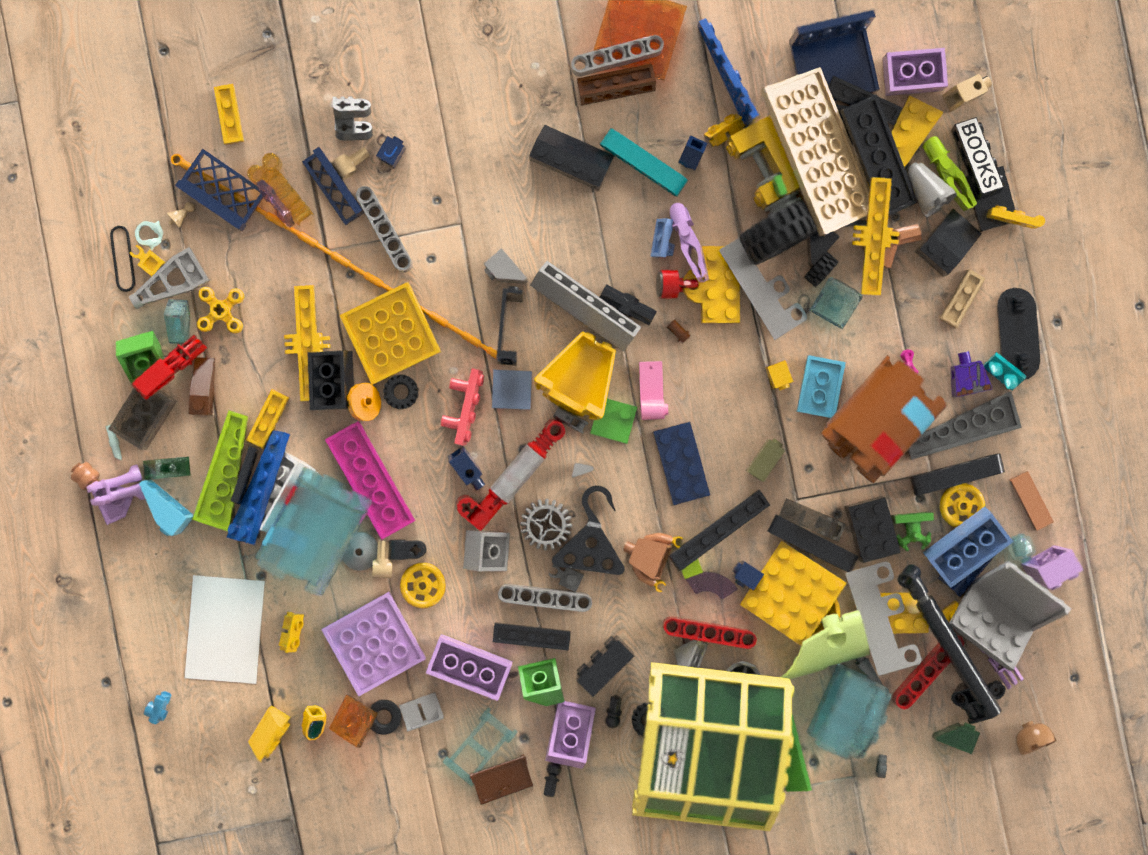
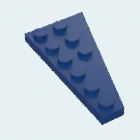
M706 18L700 20L697 27L738 115L742 116L741 120L744 122L745 128L756 122L759 114L749 97L747 89L741 83L739 72L734 70L723 50L721 42L715 36L712 23H708Z

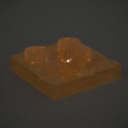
M346 695L329 729L356 748H361L378 713L351 695Z

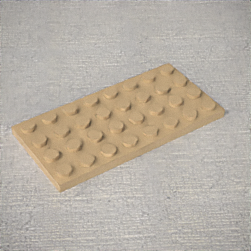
M821 67L761 89L760 91L817 226L819 235H825L867 216L870 188Z

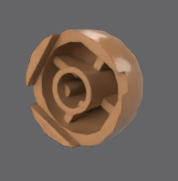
M1033 721L1023 724V729L1016 736L1017 747L1021 755L1032 753L1057 741L1052 730L1043 723L1034 724Z

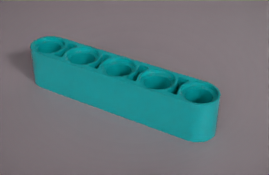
M612 128L609 129L600 143V146L676 197H678L688 182V179Z

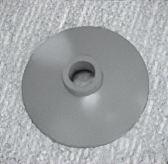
M358 532L351 534L344 540L341 547V556L344 563L351 569L358 571L369 569L373 566V560L377 559L378 543L367 533ZM358 548L363 551L361 556L356 554Z

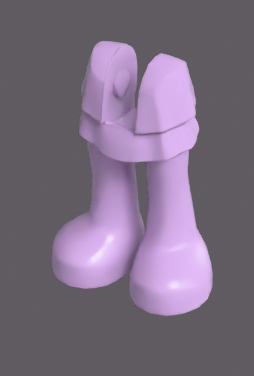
M137 464L131 466L129 472L124 475L107 480L102 479L99 482L95 481L87 487V493L97 492L101 489L103 492V496L90 500L93 506H104V504H111L113 501L131 496L145 500L139 483L113 492L110 491V488L142 481Z

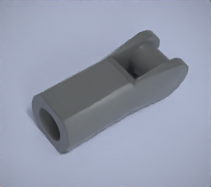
M560 406L553 418L582 434L584 433L585 425L589 424ZM574 418L579 420L576 427L571 425Z

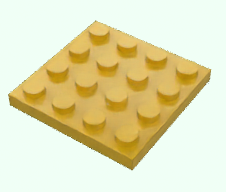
M409 282L339 315L372 385L441 353Z
M781 541L761 571L764 576L754 590L749 589L740 605L802 646L803 641L814 635L822 623V618L827 615L847 583Z

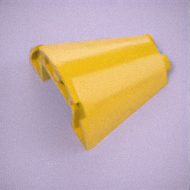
M582 331L535 377L533 383L535 388L544 391L542 395L556 406H560L582 418L584 415H589V419L599 420L602 419L605 411L616 350L612 348L611 344L607 342H602L601 344L595 340L596 337L593 334Z

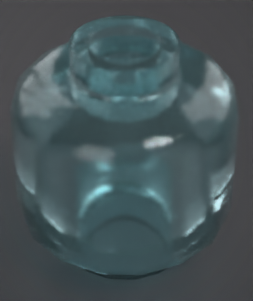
M1024 533L1010 537L1013 543L1007 547L1012 559L1020 560L1021 563L1032 560L1031 556L1036 553V549L1031 537Z

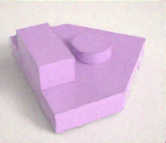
M113 487L110 488V491L113 492L116 490L123 489L124 487ZM102 489L92 492L94 498L103 496ZM134 496L118 499L111 502V504H104V506H98L107 525L126 517Z

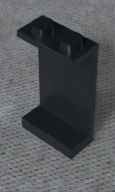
M508 286L507 289L503 288L497 364L517 366V351L503 350L507 301L523 302V290H519L515 286Z

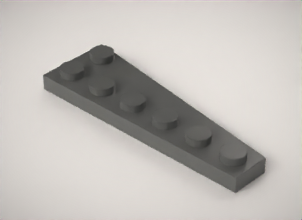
M1012 391L1006 392L925 431L907 450L910 460L1022 428Z

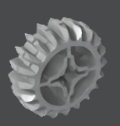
M548 498L545 499V504L543 505L541 499H539V506L537 507L532 502L531 507L533 510L531 511L529 508H526L525 511L529 515L522 514L521 516L523 519H527L526 522H520L521 526H526L525 529L521 530V533L528 532L524 539L528 540L531 537L532 540L529 545L532 546L534 542H537L536 549H539L540 544H543L544 551L547 550V545L549 544L552 550L555 549L553 544L555 542L560 547L562 545L559 541L560 539L567 541V538L563 536L564 533L567 535L571 533L569 530H566V527H572L571 523H566L567 520L571 519V516H564L568 510H560L563 506L562 503L555 507L556 500H553L552 505H549ZM548 509L547 515L544 518L533 517V514L538 510ZM554 511L561 517L562 527L553 523L552 516ZM550 515L549 524L553 527L545 529L544 534H542L543 525L540 522H545V519ZM530 522L540 527L539 537H536L531 531ZM548 531L560 532L555 538L544 540Z

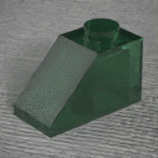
M189 456L143 461L145 480L191 475Z
M957 722L934 732L932 737L939 742L972 754L980 732L975 729V725L965 722L963 725Z

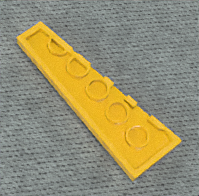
M910 95L891 131L904 167L943 114V111Z

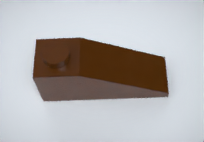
M195 358L189 393V414L213 415L215 358Z

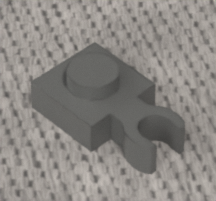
M552 565L558 572L555 575L549 573V576L560 578L559 585L576 592L584 574L571 568H566L565 571H562L560 567Z

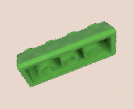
M784 709L766 713V719L763 720L765 729L783 732ZM791 713L792 749L789 748L788 752L791 760L790 767H786L785 774H788L787 786H784L786 792L811 791L812 788L799 737ZM768 738L771 750L774 749L776 754L773 757L775 767L779 768L783 739Z

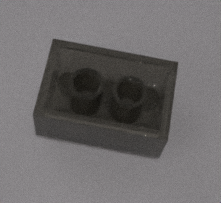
M133 388L108 430L140 450H147L177 400L161 390L145 400Z

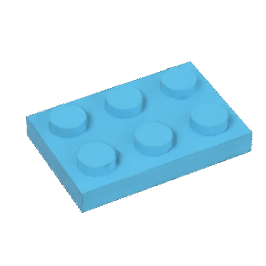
M807 355L796 412L831 418L837 411L846 362Z

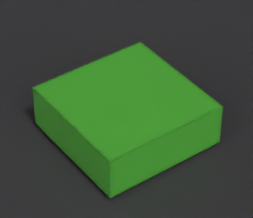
M781 174L775 176L771 182L777 197L780 198L788 192Z

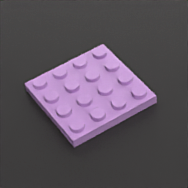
M390 592L321 629L358 696L426 659Z

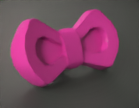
M908 349L902 351L900 357L903 362L918 373L912 362L914 352Z

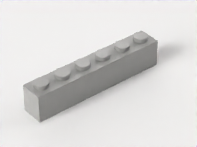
M548 261L540 268L530 284L531 287L622 351L626 350L641 326Z

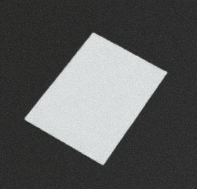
M193 575L185 678L256 684L265 581Z

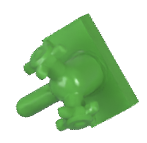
M932 512L891 515L893 523H905L907 536L901 538L899 534L896 536L899 546L904 548L905 551H909L907 544L910 542L918 541L922 543V550L930 544L932 534L931 532H928L927 536L921 534V522L933 521L934 514Z

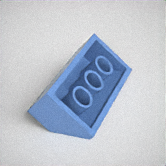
M984 506L923 553L949 587L952 588L1013 543V540L993 514Z

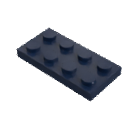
M691 422L653 431L673 505L710 496Z

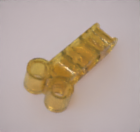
M267 153L262 159L263 165L251 166L247 171V176L257 185L265 184L293 220L301 226L300 223L311 214L314 215V213L280 172L282 160L274 153ZM275 158L277 160L276 165L269 167L268 161ZM260 170L262 176L255 180L253 174L255 171Z

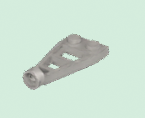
M188 247L172 256L129 298L134 307L139 309L148 303L193 291L210 280L192 249ZM174 268H179L185 277V282L181 285L171 286L167 281V275ZM158 280H162L166 291L153 295L150 287Z

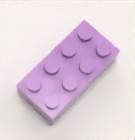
M441 634L426 673L498 701L513 661Z

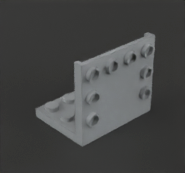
M1007 561L974 580L966 591L949 624L955 631L1008 671H1012L1017 665L1032 633L1068 615L1071 608L1064 601L1051 594L1048 589L1035 582L1032 577L1019 570L1015 564Z

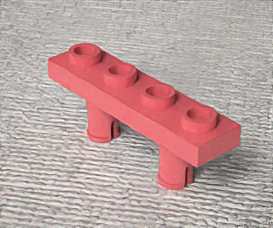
M472 368L468 381L454 378L450 381V389L465 392L466 394L460 418L443 415L441 419V426L457 430L455 444L466 446L467 442L469 443L471 439L470 426L475 421L476 413L474 409L480 400V394H478L479 387L484 382V375H482L483 371Z

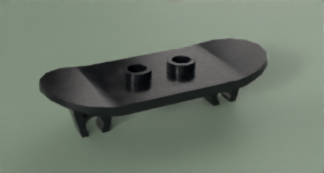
M1011 288L1004 291L997 302L1001 356L1026 375L1025 380L1035 375L1040 366L1037 308L1033 296L1028 291L1022 288Z

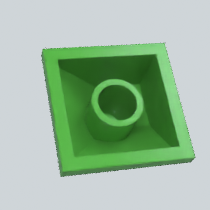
M555 658L518 666L524 700L544 706L565 702Z

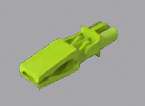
M938 137L929 138L923 144L924 152L930 160L929 164L934 162L940 178L955 190L957 196L954 200L963 211L973 208L977 202L965 175L948 158L947 153L950 150L947 151ZM954 181L959 185L962 194L956 188Z

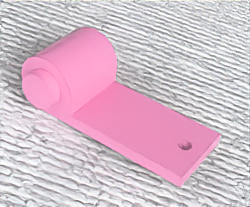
M662 361L639 362L641 420L665 419V415H668V404H664Z

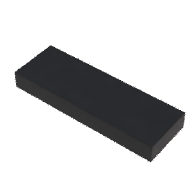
M249 446L231 498V502L239 505L242 503L259 452L254 447Z

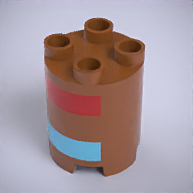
M887 355L825 424V429L820 434L829 442L827 446L843 460L851 453L852 455L849 458L857 465V471L874 484L880 476L884 477L942 413L947 404L940 395L933 401L928 398L926 392L920 387L925 379L900 360L892 365L890 357Z

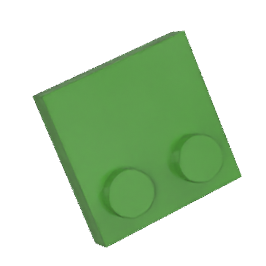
M607 399L602 419L594 420L590 434L627 444L637 407Z

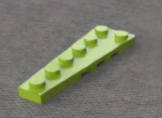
M228 410L192 520L228 531V527L232 523L235 504L231 502V498L239 477L248 416Z

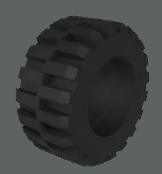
M797 202L751 226L740 235L739 241L751 263L758 265L816 233L817 226L806 205L802 202Z

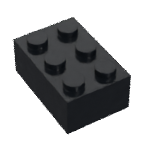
M880 496L844 506L860 562L866 563L901 553L886 497Z
M618 635L614 638L610 636L604 642V648L601 651L597 649L590 656L591 661L587 665L583 663L576 670V681L592 697L634 657L633 650Z

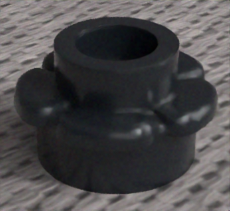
M995 680L987 685L996 700L1004 696L1006 689L1000 681Z

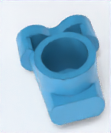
M162 691L161 695L155 697L154 702L150 701L147 704L144 715L149 717L150 723L157 724L166 718L168 711L165 709L172 696L169 692Z

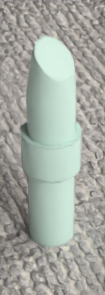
M113 424L108 425L106 430L109 437V445L112 448L114 457L122 460L119 440Z

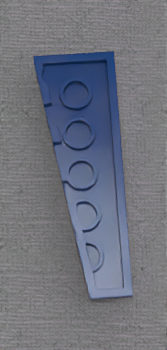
M272 431L233 523L228 527L227 538L255 545L290 434Z

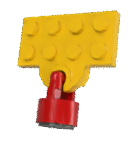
M702 246L709 279L705 282H699L692 269L688 270L683 278H679L678 270H660L657 273L656 291L660 299H677L679 292H684L689 301L701 304V323H740V283L719 251L725 246Z

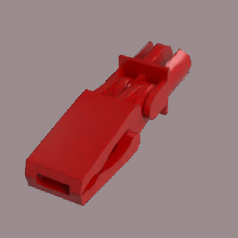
M195 335L191 336L183 344H177V347L165 359L156 361L131 386L147 400L170 383L179 370L182 371L188 365H192V361L203 353L207 346L202 344V341L197 339Z

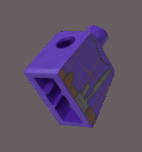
M969 351L958 353L960 365L951 366L950 368L952 397L992 390V385L982 361L971 362Z

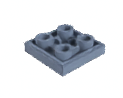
M493 370L492 408L530 410L532 371Z

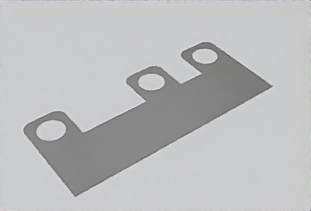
M740 238L719 251L770 334L776 340L807 319V315L798 303H795L786 310L782 308L777 299L790 291L787 282L781 275L766 282L758 267L751 263L739 241ZM776 281L784 283L785 289L783 292L775 291L774 283ZM796 308L801 311L802 318L800 320H794L791 317L793 309Z
M882 562L845 573L856 608L859 610L878 676L920 664L922 658L916 645H909L898 649L888 620V616L904 611L905 607L901 595L894 593L881 597L877 586L894 579L890 563ZM884 566L888 568L889 576L887 578L881 579L878 577L877 570L879 567ZM891 598H896L900 603L899 608L895 611L890 610L887 606V602ZM907 650H914L916 652L917 658L914 662H908L904 658Z

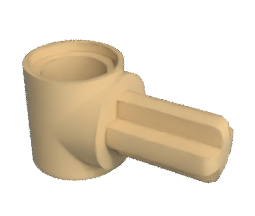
M361 148L349 157L346 154L339 156L331 164L341 179L345 180L357 171L355 166L369 158L370 155L365 148Z
M378 541L377 559L373 560L372 566L373 578L392 577V561L388 560V541Z

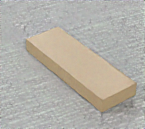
M968 269L939 319L955 329L958 328L986 278Z

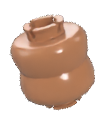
M79 462L71 470L73 472L71 480L77 483L82 490H86L95 481L99 482L100 473L93 469L88 462L83 464Z

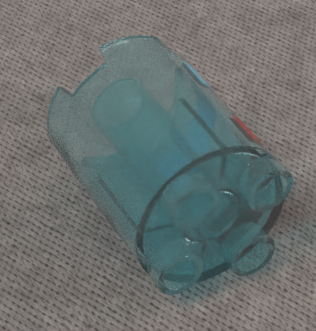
M303 467L255 556L256 559H260L258 565L281 580L287 574L300 580L306 579L305 591L323 595L373 501L356 491L349 492L342 488L344 483L327 474L321 475L307 467Z

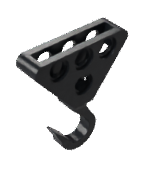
M591 486L586 489L582 496V505L588 517L587 524L553 555L552 563L557 567L621 575L624 573L625 567L603 532L601 523L588 505L589 495L599 491L606 496V500L612 509L616 511L612 502V495L603 486ZM590 537L597 540V544L593 548L586 545V540ZM567 554L575 556V561L572 564H567L564 561V557ZM585 557H592L594 564L590 567L583 564ZM606 559L612 560V568H603V561Z

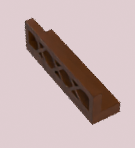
M652 63L577 78L581 106L656 91V78Z

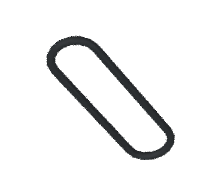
M115 226L110 232L116 284L121 291L128 292L135 286L133 260L130 255V237L128 230L124 226ZM118 228L123 229L127 237L132 285L128 289H123L120 286L113 240V232Z

